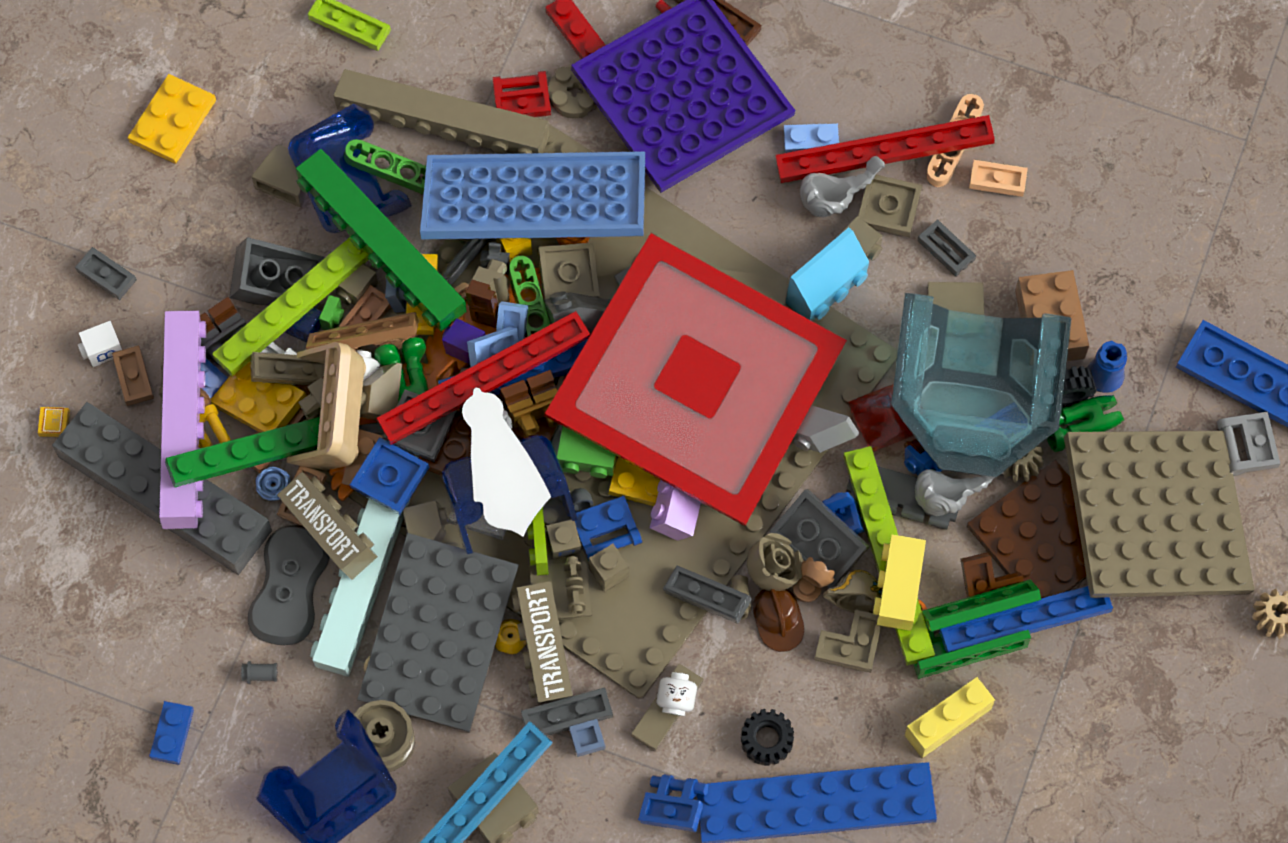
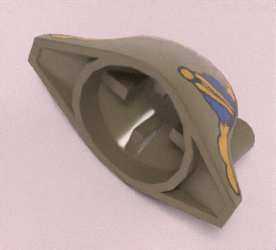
M855 569L843 576L838 581L836 587L825 591L823 597L837 607L851 613H855V609L873 613L875 598H881L882 588L877 587L878 581L872 574L865 570Z

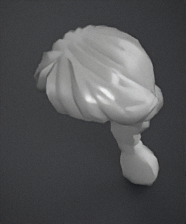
M874 156L867 162L865 173L847 178H837L824 173H810L801 182V201L804 207L816 217L825 218L834 213L840 214L844 209L848 208L854 193L860 189H865L866 185L871 184L875 175L882 168H885V163L879 157Z
M926 469L918 475L915 484V498L919 506L927 514L942 516L947 513H956L965 505L968 496L987 488L988 484L995 477L981 476L973 479H952L939 471Z

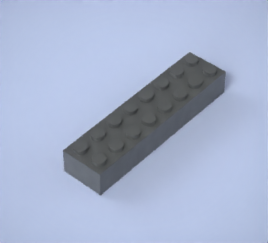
M86 402L52 446L57 456L161 524V449ZM205 479L203 480V491H198V500H202L203 517L198 518L197 528L168 530L239 575L272 532L270 522L263 515Z

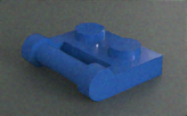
M625 496L571 514V519L575 520L580 543L588 562L591 556L611 544H614L619 549L632 543L634 546L642 543L641 535L636 527ZM625 527L628 531L627 534L594 546L590 542L594 538Z

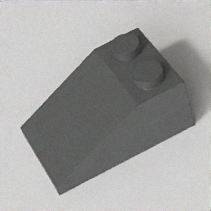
M247 237L236 247L229 298L255 305L269 306L325 257ZM319 303L315 305L312 309L316 310L318 308Z
M562 291L550 295V298L544 300L550 325L577 311L591 335L611 299Z

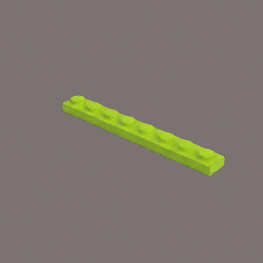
M348 238L213 352V358L231 376L235 375L251 361L252 352H262L337 288L362 264H365L368 261V254L363 248L358 250L350 238Z
M870 446L844 452L843 458L879 573L880 570L885 571L887 561L881 560L884 543L889 544L891 535H898L872 447ZM917 597L912 630L895 628L906 666L935 657Z

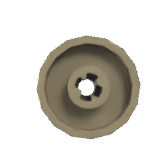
M385 700L368 702L360 707L350 720L348 736L353 754L358 762L368 770L378 773L392 772L405 765L413 755L416 742L411 719L406 711L396 703ZM381 735H386L384 738H379Z

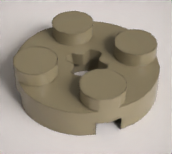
M571 66L560 67L556 70L555 75L549 82L548 92L550 103L557 109L559 114L567 118H582L587 116L588 112L598 107L571 71ZM579 88V90H582V93H577V97H573L569 90Z

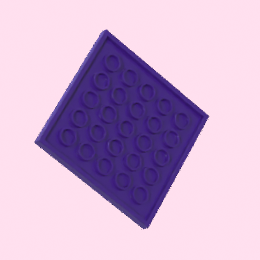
M685 0L571 65V71L629 151L645 152V173L660 193L793 117L796 111L713 0Z

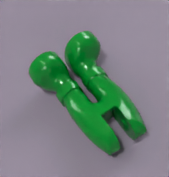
M409 338L402 343L401 349L407 364L406 370L409 375L410 385H406L402 368L398 403L405 389L418 395L429 390L423 373V365L420 363L426 351V344L422 338ZM385 344L374 351L375 360L382 366L401 363L400 353L395 345Z
M1115 396L1092 397L1070 407L1060 408L1058 426L1081 419L1087 420L1069 425L1063 429L1058 427V430L1046 438L1050 448L1054 452L1063 451L1066 448L1064 436L1067 432H1105L1122 423L1124 417L1120 411L1105 415L1103 411L1109 410L1117 404Z

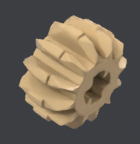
M1273 589L1270 595L1264 592L1260 596L1261 601H1256L1253 606L1256 612L1253 613L1252 618L1260 621L1257 625V630L1268 629L1266 632L1267 637H1270L1273 632L1276 633L1278 639L1283 638L1285 633L1288 634V590L1284 591L1282 596L1279 595L1277 589ZM1275 610L1281 613L1279 617L1274 615Z

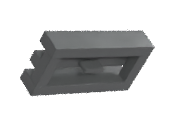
M938 219L918 236L917 241L956 277L962 270L968 267L969 263H973L976 260V254ZM936 230L940 235H942L954 248H956L965 257V259L963 260L959 255H957L946 242L942 241L934 233V231Z

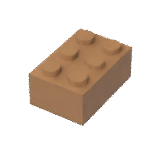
M1069 270L1019 277L1015 293L1020 318H1071L1066 361L1085 359L1089 349V341L1074 271ZM1026 343L1030 366H1034L1036 351Z

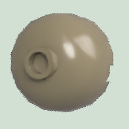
M769 533L760 538L752 546L747 556L746 566L750 577L760 588L766 591L771 589L775 591L786 590L794 586L802 578V555L799 550L794 552L789 546L792 542L780 534Z

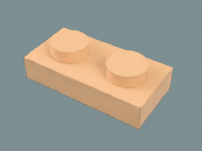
M974 160L969 189L1023 197L1028 168Z

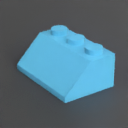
M848 227L790 277L785 303L794 312L811 321H814L816 318L820 320L827 314L830 309L829 307L834 302L840 303L848 295L849 289L854 285L860 286L868 277L869 260L853 230Z

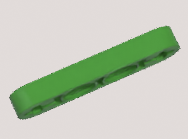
M355 139L348 142L344 151V160L347 164L424 195L425 165L362 140ZM355 149L360 150L358 158L353 156ZM369 153L373 154L371 156L370 162L367 163L366 160L368 158ZM377 158H385L389 162V167L380 169L375 165V160ZM410 168L413 170L415 177L405 179L400 174V170ZM420 174H423L421 183H417Z
M517 256L510 262L508 276L516 304L528 305L526 338L549 326L550 322L534 265L528 257ZM518 264H521L522 268H527L524 273L525 282L520 285L517 283L522 281L521 273L514 271ZM524 289H530L535 293L536 298L532 302H526L521 298L520 292ZM531 315L540 316L543 325L539 328L531 327L528 323V317Z

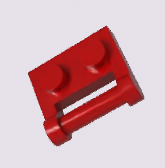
M539 71L537 75L501 79L500 76L492 77L496 108L531 117L551 116L546 71ZM539 85V88L502 92V89Z

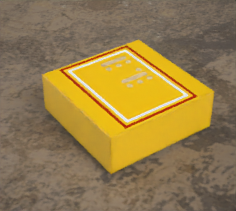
M40 407L37 432L39 437H59L69 424V408Z

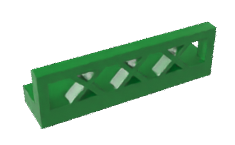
M1030 579L922 610L931 643L942 640L940 633L934 634L933 631L1039 601L1041 600L1039 588Z
M1025 630L946 653L941 640L932 643L935 657L918 661V663L913 664L917 679H922L1028 647L1031 635L1029 630Z

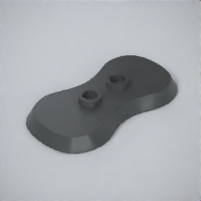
M299 525L280 527L270 535L265 544L264 561L266 575L264 584L248 611V625L251 632L264 642L276 645L297 644L308 636L314 625L313 591L316 581L326 568L330 557L305 527Z

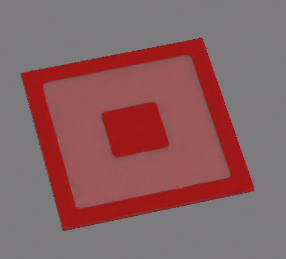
M650 233L544 416L746 526L847 340Z

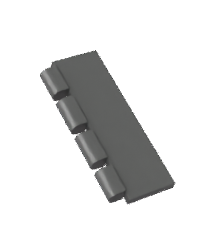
M877 466L892 515L896 514L898 506L903 507L901 517L923 523L924 516L927 513L919 506L915 498V484L918 477ZM849 479L846 492H850L851 496L856 500L853 487ZM958 511L942 516L928 514L930 515L928 525L947 530L949 522L956 521Z

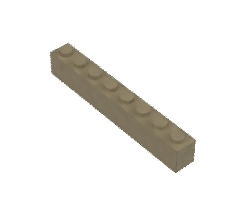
M346 69L342 73L333 96L337 110L344 114L361 115L368 120L388 122L398 128H412L421 134L431 133L439 135L445 140L466 142L472 147H486L499 154L543 153L550 136L547 120Z

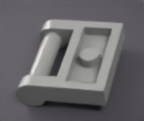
M1268 412L1228 417L1217 421L1218 430L1224 431L1231 461L1229 468L1233 476L1241 475L1245 472L1279 467L1280 460ZM1234 428L1241 429L1248 458L1246 461H1240L1233 432Z

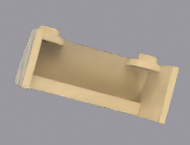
M332 342L297 352V358L325 364L317 451L287 457V463L324 471L349 466L357 459L359 453L357 443L363 377L366 372L364 359L350 346L339 342Z

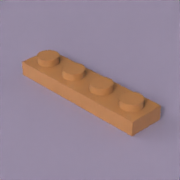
M416 312L310 333L306 350L332 342L347 344L355 350L360 346L370 344L374 346L381 345L386 341L394 339L406 340L416 335L419 320Z

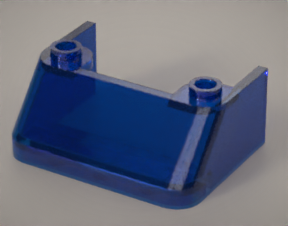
M542 435L519 440L537 468L551 497L561 495L568 517L572 521L578 520L566 478L552 443ZM471 456L449 462L443 468L442 480L462 545L466 553L471 554L473 551L465 525L475 523L481 518L483 504L482 502L474 501Z

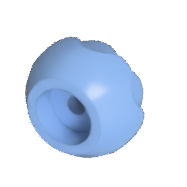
M268 467L257 475L256 491L265 500H280L277 494L291 482L290 476L280 468Z

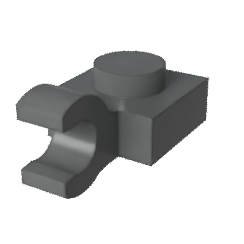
M489 242V251L482 250L481 267L487 268L490 260L494 259L506 263L507 270L505 274H508V267L510 265L509 253L501 252L500 243Z

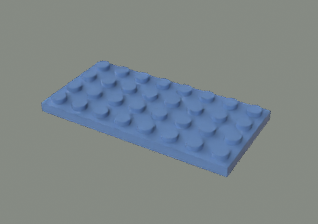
M645 152L427 155L420 227L421 239L644 236Z

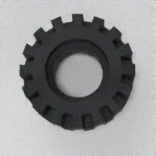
M1074 366L1068 370L1065 368L1060 408L1064 405L1069 407L1071 404L1089 399L1088 397H1093L1097 392L1091 370L1088 367L1080 366L1077 368Z
M760 709V713L757 714L755 711L751 714L750 719L747 718L741 732L742 749L747 752L749 759H755L754 763L764 762V766H769L771 762H774L775 765L781 759H786L788 753L791 752L794 741L793 727L791 728L790 720L784 718L785 715L783 713L776 714L774 709H771L770 712H766V709ZM764 727L773 728L778 733V742L772 747L761 746L756 740V734L760 729Z

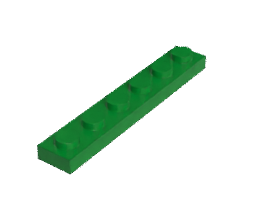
M320 417L167 457L165 464L173 486L176 488L316 450Z

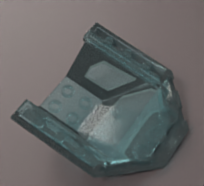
M905 293L891 406L939 469L997 477L1059 429L1072 318L1046 313L1042 315V318H998L951 311L933 304L932 296Z

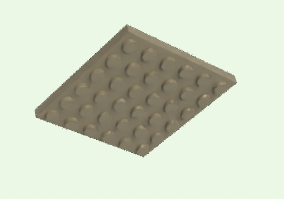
M1224 431L1067 432L1065 434L1064 441L1090 598L1251 594L1255 590L1233 473H1230L1229 468L1231 461Z

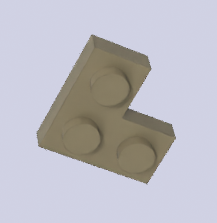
M855 609L849 636L821 630L814 660L871 673L881 626L877 625L878 615Z

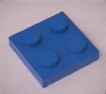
M379 437L350 483V487L400 515L429 469V464Z

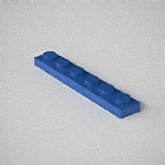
M1086 586L938 630L945 651L949 653L1025 630H1029L1031 634L1110 613L1113 610L1110 597L1090 598L1089 587Z

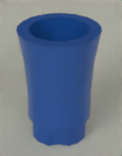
M1113 341L1104 343L1098 349L1095 358L1087 366L1091 370L1097 391L1110 393L1119 389L1123 384L1127 352L1122 344Z

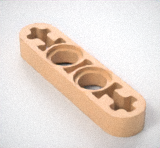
M975 94L963 96L950 122L980 117L984 107L983 100ZM974 104L975 109L971 111L969 118L965 116L967 107ZM965 149L957 150V154L951 157L946 156L944 153L933 155L927 169V181L935 187L945 186L950 181ZM942 162L945 164L943 174L936 177L934 176L935 172L939 170Z

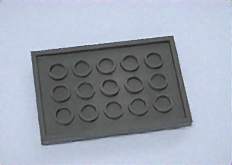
M407 533L357 700L365 703L378 700L394 702L402 707L407 715L470 733L518 564Z

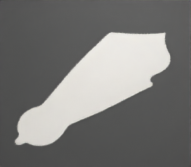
M475 388L473 396L466 400L462 409L463 417L472 430L471 465L474 501L483 503L484 517L491 526L511 530L524 537L530 523L550 499L551 495L528 453L503 419V404L501 400L494 394L483 393L480 388Z

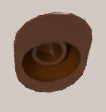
M774 589L770 591L761 590L755 596L752 606L758 632L763 643L770 649L778 652H786L796 648L804 635V622L794 594L787 589L783 591H775Z

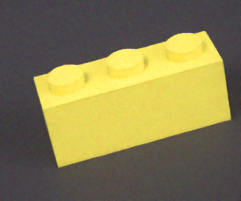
M891 535L890 543H884L881 560L887 561L885 571L880 570L877 587L882 588L881 598H875L873 614L878 615L877 625L912 630L926 540Z
M976 677L909 724L904 736L921 758H923L989 712L993 707L995 699L979 678Z

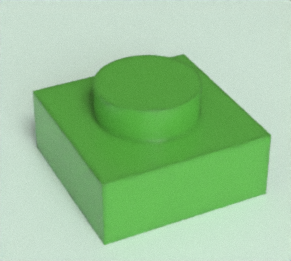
M329 295L319 317L322 330L334 329L335 325H340L344 316V309H342L340 298Z

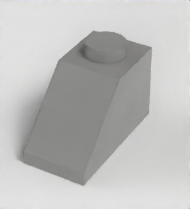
M811 405L793 439L794 444L804 451L810 449L821 453L856 438L859 431L849 416Z

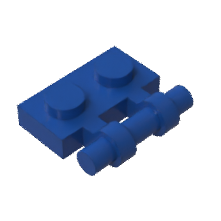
M663 774L662 777L652 776L650 786L658 788L657 794L645 793L638 820L642 824L696 832L703 803L700 800H694V797L697 794L707 795L708 784L700 783L697 779L687 778L686 780L674 779V776ZM673 790L682 792L681 797L669 795Z

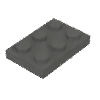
M809 489L802 492L769 531L770 533L780 534L788 538L792 542L789 546L794 552L799 550L804 561L808 557H812L814 562L821 561L826 565L827 570H833V578L835 580L827 586L829 589L836 587L838 581L851 570L870 548L865 541Z

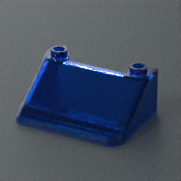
M352 104L297 134L290 140L288 151L295 167H298L319 149H322L386 217L401 213L412 207L406 193L400 190H392L384 194L375 175L352 167L344 160V151L348 142L355 139L363 140L368 138L373 132V119L369 111ZM355 149L353 156L358 158L360 150ZM308 192L307 194L322 227L333 234L346 231L345 229L340 231L332 221L333 216L328 211L322 212L314 202L315 197Z
M349 709L339 715L335 723L336 735L342 743L299 777L288 766L272 768L264 775L257 793L256 800L301 843H338L390 803L396 796L397 786L360 720Z

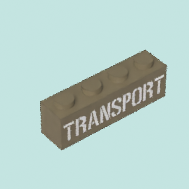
M301 472L277 496L340 570L353 580L378 557L371 549L374 543L364 532L359 535L354 530L358 527L356 522L347 513L342 516L338 511L342 506L331 494L328 497L323 494L326 488L315 476L310 479Z
M551 581L517 587V595H512L515 612L521 611L523 623H519L517 626L520 641L526 640L528 652H523L526 670H532L533 680L528 681L531 698L537 697V702L543 703L572 697Z

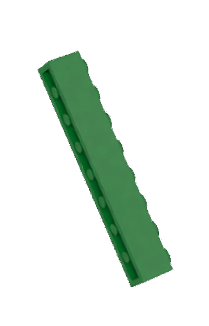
M319 149L296 167L298 177L296 182L305 193L310 192L315 197L314 202L322 212L328 211L333 216L332 221L340 231L345 229L349 233L351 242L358 250L362 248L365 250L370 263L376 269L381 268L387 274L385 275L386 279L395 289L399 287L405 293L403 296L411 307L415 308L417 306L423 312L422 317L430 327L435 325L442 332L456 318L458 319L467 312L466 302L459 293L322 149Z

